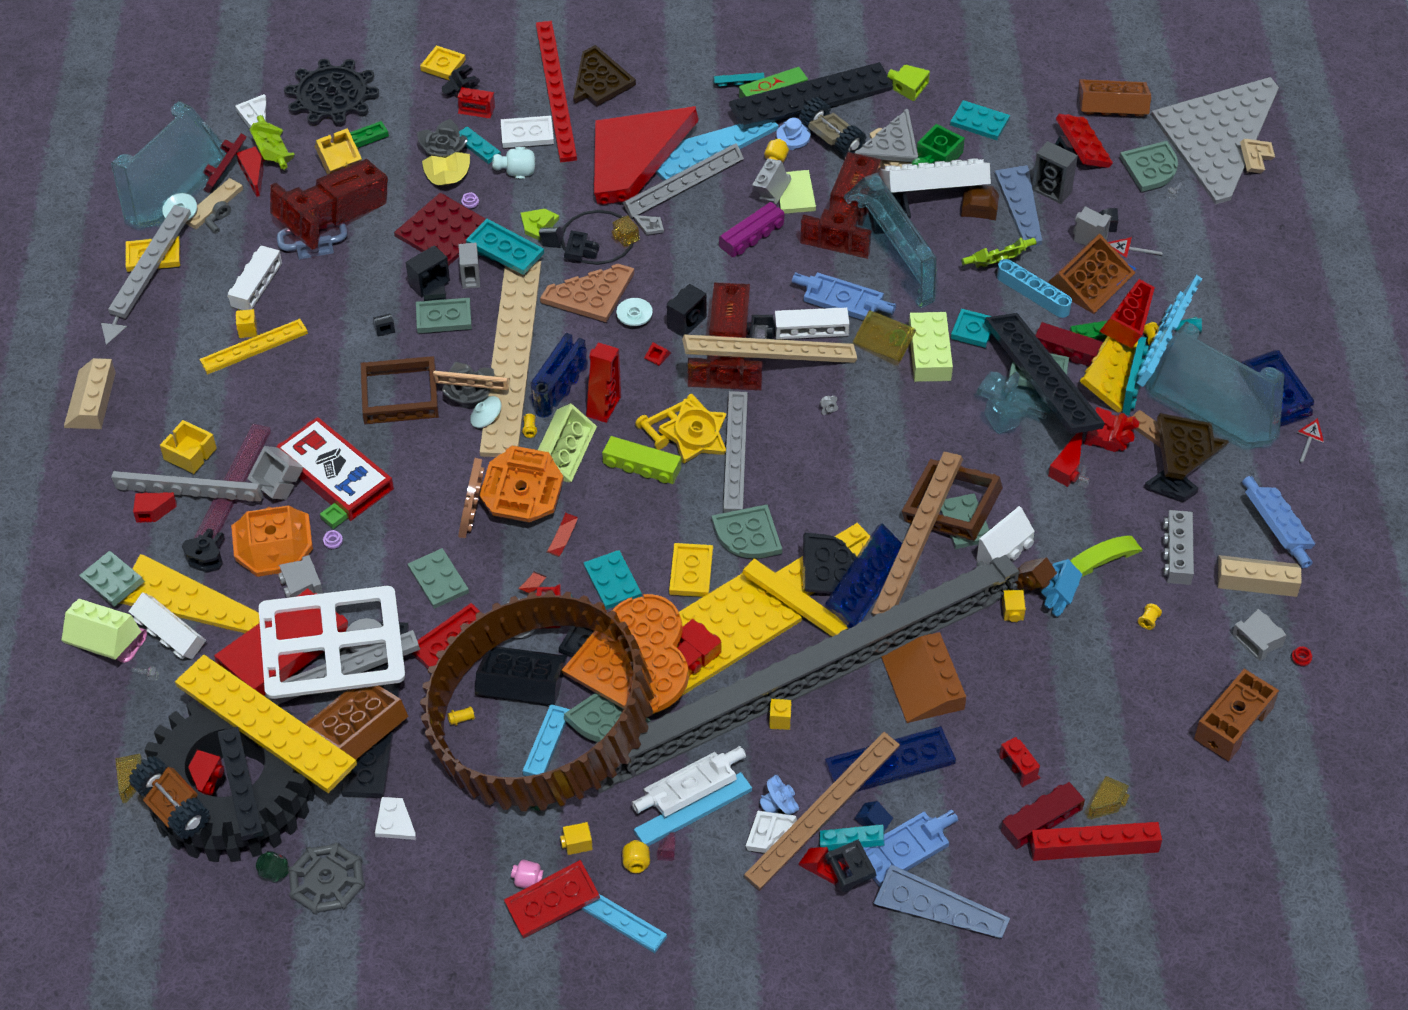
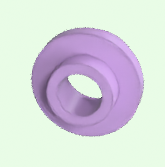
M469 192L463 195L461 202L466 208H474L479 204V199L476 194Z
M335 530L328 531L323 538L324 545L330 549L338 548L343 542L342 535Z

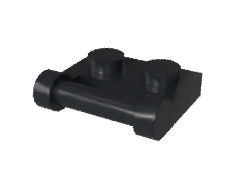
M859 839L830 851L824 856L827 864L831 865L839 880V887L842 892H848L853 886L877 876ZM844 858L852 874L851 877H846L838 859Z

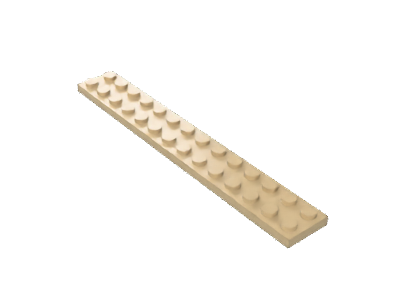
M537 261L524 275L505 266L491 368L494 369L495 377L510 378L509 390L490 389L487 396L498 397L501 401V410L491 424L483 427L480 456L497 457L506 452V449L512 445L519 447L541 261Z

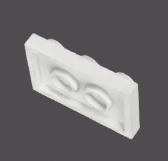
M551 116L501 119L503 148L554 144Z

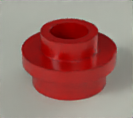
M1298 647L1292 653V660L1300 666L1309 665L1312 661L1311 651L1306 647Z

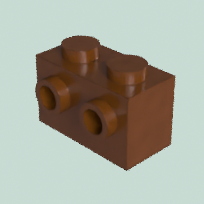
M1047 557L1027 561L1017 568L1019 575L1015 583L1017 588L1023 591H1032L1039 587L1043 589L1050 584L1049 580L1057 574V571Z

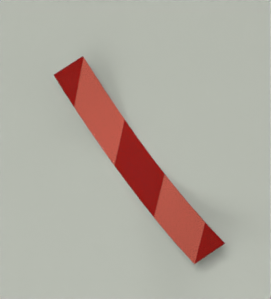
M565 512L559 529L546 553L560 557L578 517ZM534 571L518 589L528 593L534 592L547 576Z

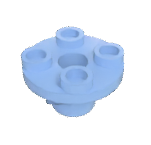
M798 118L788 119L777 130L776 138L785 141L789 150L803 147L810 141V130Z
M778 775L768 779L767 787L769 793L765 796L761 795L762 798L760 799L762 809L765 812L778 813L781 809L788 815L797 812L799 806L793 798L795 795L793 788L789 784L785 785Z

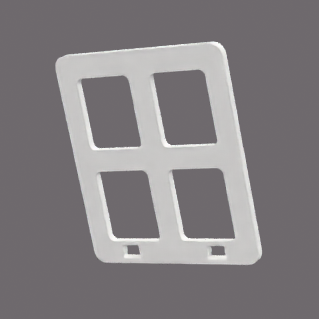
M381 586L266 600L259 604L265 694L268 698L276 699L400 683L405 679L396 597L393 587ZM373 601L381 602L384 624L381 628L349 632L337 631L335 612L337 606ZM316 608L321 610L323 627L321 635L284 640L277 639L275 615L277 613ZM265 621H272V627L265 628ZM374 643L386 644L389 666L387 670L350 675L342 674L339 652L342 647ZM318 650L325 651L327 676L325 678L286 683L280 682L278 661L280 655ZM269 670H276V676L269 678Z

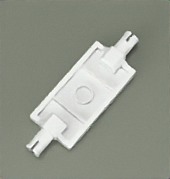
M741 746L726 754L721 753L718 755L716 752H713L644 788L645 796L632 801V806L637 814L651 806H656L666 817L737 780L731 765L746 758V754Z

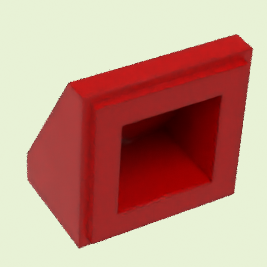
M652 342L644 358L660 366L671 352Z

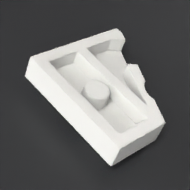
M265 94L235 106L237 113L249 128H251L253 123L258 122L257 116L263 115L266 121Z
M382 797L375 830L376 837L416 840V833L403 798Z
M757 811L746 843L747 850L766 853L797 821L796 816Z

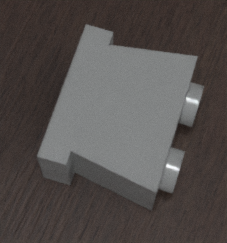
M767 159L752 186L761 195V202L766 204L772 202L777 205L792 178L790 174L786 173L782 161Z
M1085 206L1082 212H1078L1075 218L1077 225L1073 231L1075 235L1074 242L1086 245L1099 233L1107 240L1111 216L1107 214L1101 215Z
M477 243L459 244L463 289L479 288L480 272Z
M309 555L302 557V561L279 565L281 573H278L281 585H286L283 588L286 598L296 597L307 588L313 593L323 594L320 580Z
M1259 609L1244 623L1242 621L1236 623L1232 634L1259 661L1265 659L1268 652L1282 647L1286 639V634L1282 628L1276 626L1269 616Z

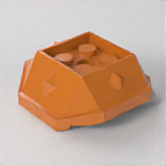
M512 445L506 449V452L489 462L479 496L493 516L532 522L554 513L564 478L549 452Z
M289 505L248 511L240 520L231 525L235 561L250 570L257 577L281 573L279 565L302 561V557L308 556L313 549L309 514L294 509Z

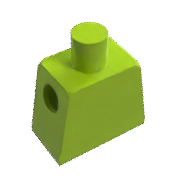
M903 65L899 72L890 69L887 77L893 80L894 91L915 101L928 85L930 71L910 65Z

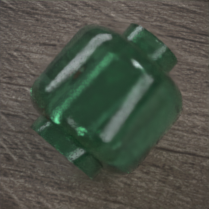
M267 851L257 859L256 869L258 875L264 879L278 882L286 877L289 872L287 858L276 852Z

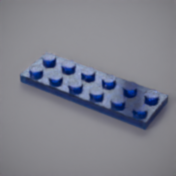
M883 523L876 527L825 603L849 629L863 621L880 595L902 546L898 538Z
M942 727L894 739L900 744L899 748L858 791L956 764V758ZM868 747L826 758L825 765L832 782L834 783Z

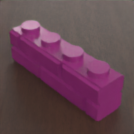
M769 202L720 235L719 247L731 257L743 254L748 247L756 245L761 238L768 237L773 230L783 226L784 211L774 203Z

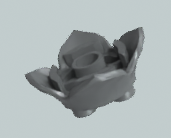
M451 119L440 123L435 132L430 130L417 132L418 141L429 155L428 157H448L455 152L460 153V150L468 142L467 137L460 136L458 126Z
M454 362L449 372L494 376L493 368L484 367L475 372L469 365L460 362ZM445 384L442 390L447 397L454 400L461 407L469 408L476 406L480 401L487 398L491 388Z

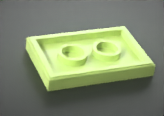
M809 170L786 172L790 174L792 179L779 200L780 209L784 211V214L816 211Z

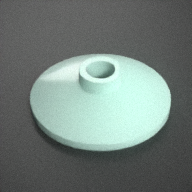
M179 193L169 197L162 208L165 218L174 205L190 209L191 215L188 218L190 220L197 211V203L191 195Z
M630 298L618 305L616 313L622 323L629 326H640L651 319L653 311L647 301L640 298Z
M489 396L480 401L472 411L471 424L476 428H483L491 424L500 413V399L496 396Z

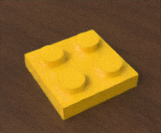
M436 45L420 65V68L423 72L450 80L448 77L464 63L466 58L464 54Z

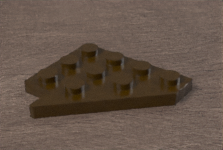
M594 45L582 52L573 102L577 103L587 98L595 106H598L635 86L636 79L598 46Z
M1159 413L1157 416L1166 477L1183 480L1223 450L1229 443V440L1214 438L1212 423Z

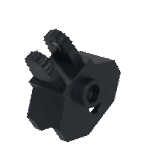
M468 64L455 69L451 73L452 75L448 77L450 81L442 86V92L452 95L460 92L461 87L472 89L478 85L480 79L476 76L467 78L473 71V68Z
M208 528L203 535L199 534L197 538L184 541L182 549L190 567L205 572L220 569L223 564L219 546L224 540L222 532H218L214 539H212L214 530Z

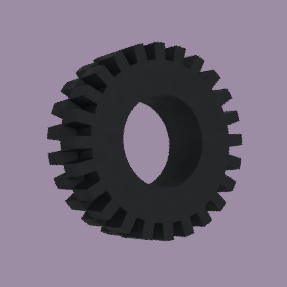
M269 699L270 701H272L273 703H275L276 705H278L277 702H275L274 700ZM195 700L186 704L189 717L186 719L177 711L169 715L168 718L172 730L162 725L156 728L154 734L157 743L148 742L144 749L146 757L151 756L153 758V756H157L168 767L174 768L198 794L196 799L200 800L209 810L210 814L208 822L204 823L205 827L199 829L200 832H195L194 836H189L187 839H181L149 807L152 819L156 822L160 834L164 838L168 836L174 848L180 850L185 845L188 855L197 859L204 849L208 860L211 862H219L222 849H226L230 861L236 862L241 861V847L249 846L252 857H256L262 854L260 841L266 839L274 849L282 843L279 829L284 830L290 835L298 829L296 817L302 819L307 817L309 813L307 801H313L315 797L313 782L240 732L245 757L255 759L264 765L260 777L252 785L264 835L242 841L232 796L214 797L197 791L194 788V782L188 768L197 750L219 756L222 759L223 754L217 732L235 727L208 708L201 710ZM285 709L286 712L293 716L289 710Z

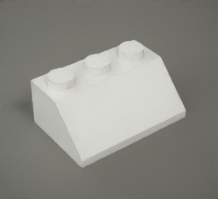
M1017 507L979 538L977 562L983 561L988 566L994 558L1007 555L1010 560H1016L1024 549L1028 550L1033 545L1035 531L1021 507Z

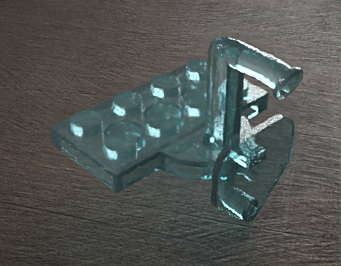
M990 371L977 389V395L989 399L984 413L998 434L1018 427L1021 418L1028 413L1046 419L1052 411L1036 389L1018 386L1020 375L1017 372L1008 378L998 372Z

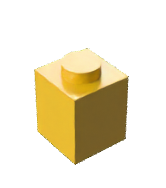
M254 309L236 311V326L239 338L257 336V321Z
M1023 590L1003 591L1004 621L1018 622L1024 620L1026 609Z
M771 699L770 729L790 730L791 700Z
M588 822L563 827V835L560 836L562 848H566L568 855L593 850Z

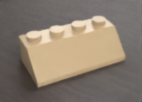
M93 358L79 369L64 428L102 429L116 373L112 359Z
M1219 555L1218 588L1298 596L1301 586V567L1298 564Z

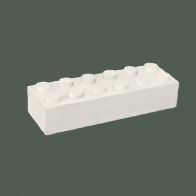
M968 159V162L962 160H952L951 162L938 161L935 162V165L934 163H918V166L903 164L902 168L891 165L879 170L880 190L885 192L991 184L990 163L984 162V159Z

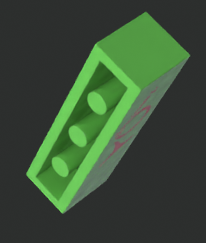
M796 67L739 86V98L808 81V78L800 67Z

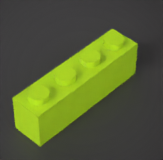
M613 436L610 437L602 452L603 464L612 468L623 469L628 473H637L645 478L657 479L662 483L674 484L681 470V456Z

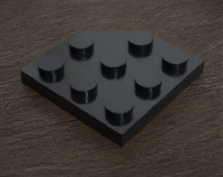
M805 532L803 534V591L860 596L862 575L856 554L852 553L845 545V542L834 536Z

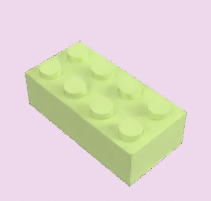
M946 312L910 313L909 335L914 382L951 381L953 365Z

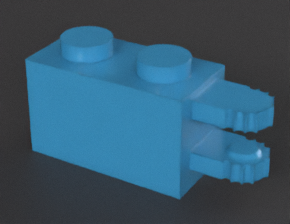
M1069 559L1053 563L1057 574L1049 580L1050 584L1043 588L1041 592L1046 597L1044 605L1049 609L1053 607L1052 614L1057 617L1063 613L1066 605L1071 604L1073 601V596L1082 577V573Z

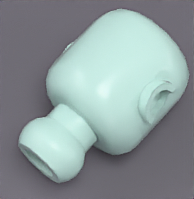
M515 147V149L508 150L506 156L495 154L493 156V169L496 171L506 169L507 174L515 178L531 176L535 169L534 153L529 149H525V147Z

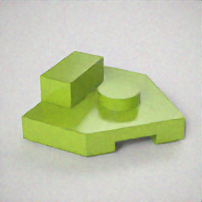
M547 209L520 213L525 234L539 241L541 240L539 235L540 228L553 227L559 220L558 214Z

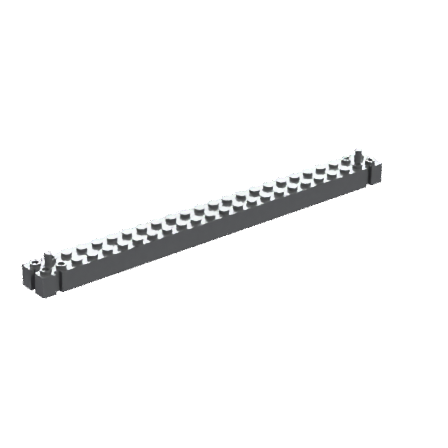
M1007 555L994 558L988 566L983 561H979L976 564L977 567L968 573H962L951 581H945L940 586L927 590L924 594L912 597L903 604L895 605L884 613H878L873 618L861 621L848 630H842L831 638H825L822 642L809 646L802 652L792 654L787 659L775 662L762 671H756L745 679H739L726 688H720L709 696H703L690 705H684L673 713L665 714L662 718L647 723L648 731L640 733L638 738L641 743L639 749L631 750L628 754L630 758L629 763H621L615 769L617 775L614 778L607 776L601 781V788L597 790L598 793L607 791L619 782L623 783L769 713L771 699L796 700L881 659L882 656L921 636L933 634L995 604L997 600L1003 598L1004 590H1016L1017 585L1015 581L1018 580L1019 570Z

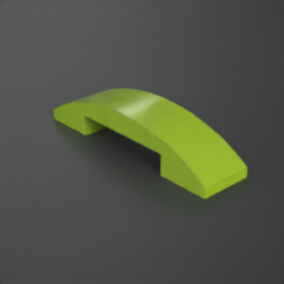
M1121 536L1094 545L1070 561L1082 573L1083 577L1092 573L1093 568L1121 556L1128 558L1142 552L1143 549L1133 536Z

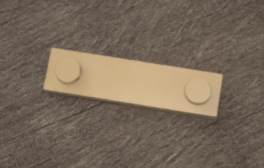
M229 178L197 205L195 215L186 221L185 224L194 229L199 228L205 222V219L212 214V209L217 202L225 201L228 203L243 190V186Z

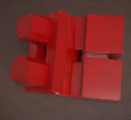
M1097 407L1095 411L1105 422L1104 428L1088 431L1084 445L1092 446L1094 444L1113 452L1119 449L1121 451L1126 450L1128 443L1134 441L1135 436L1132 430L1139 427V421L1135 416L1127 417L1124 413L1115 416L1111 414V411Z

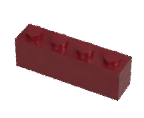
M1044 322L1041 323L1035 335L1049 353L1069 357L1070 361L1088 367L1093 363V358L1098 355L1099 349L1103 344L1102 341Z
M1070 782L1058 785L1054 788L1053 792L1040 796L1033 804H1027L1018 813L1005 817L1002 821L1001 833L1017 850L1030 842L1032 830L1052 829L1082 811L1085 799Z

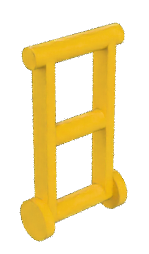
M693 394L688 395L687 400L697 407L706 409ZM683 401L650 418L647 415H642L636 420L635 425L637 428H643L652 437L657 450L666 447L670 439L664 435L660 436L651 425L666 417H669L671 420L676 418L677 415L675 413L680 411Z

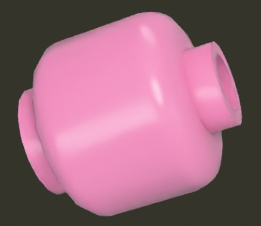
M521 860L518 866H513L511 878H514L515 886L525 889L541 881L544 870H541L538 863Z

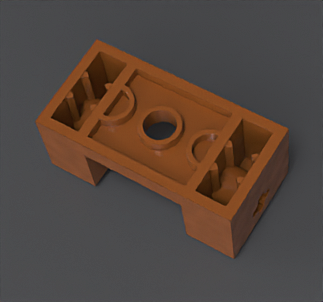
M1243 669L1201 718L1194 739L1222 758L1230 761L1240 749L1245 733L1255 721L1259 719L1263 722L1273 710L1279 690L1248 670ZM1237 705L1240 708H1242L1243 711H1237L1236 709H1234L1233 706Z

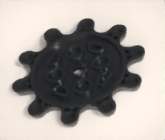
M320 59L316 70L297 69L295 75L300 82L296 85L284 87V92L287 96L297 98L296 101L288 105V108L293 114L309 112L307 120L312 125L318 124L323 118H332L337 125H343L346 115L349 113L367 114L369 107L363 101L378 97L379 89L366 85L373 80L374 72L372 70L354 71L356 64L352 59L345 60L340 66L331 65L328 59Z

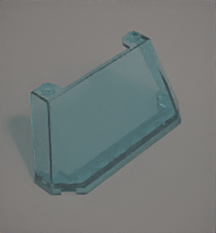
M178 101L171 108V113L176 118L134 157L129 154H122L111 163L124 223L136 230H144L146 227L152 226L160 227L165 220L162 208L167 199L179 193L189 194L194 197L206 186L209 177L203 173L205 167L209 164L217 168L227 154L220 149L223 142L193 107L181 101Z
M875 173L862 178L844 195V199L848 204L852 201H857L859 208L866 206L915 275L921 284L917 291L921 296L916 300L919 307L922 308L934 303L939 282L937 257L879 174Z
M1186 321L1168 342L1167 348L1161 356L1154 373L1145 384L1148 398L1185 418L1212 423L1213 434L1224 440H1229L1231 444L1242 450H1251V448L1257 447L1270 448L1280 436L1284 373L1271 367L1262 369L1260 373L1197 340L1200 333L1199 329Z

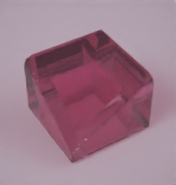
M674 832L669 833L660 841L657 850L658 860H674Z

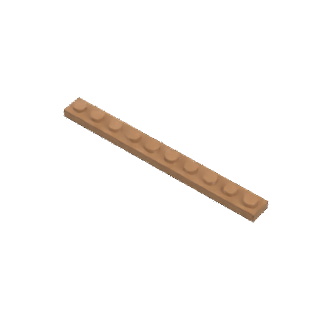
M943 452L872 610L873 617L878 613L890 610L895 605H899L963 461L962 455Z
M883 732L744 874V878L760 891L894 754L900 744Z

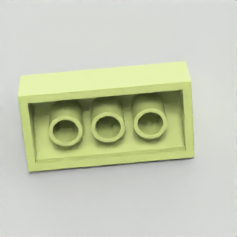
M571 403L556 410L538 449L550 453L563 475V481L572 482L597 427Z
M78 599L65 613L62 641L66 644L116 660L142 631L130 614Z

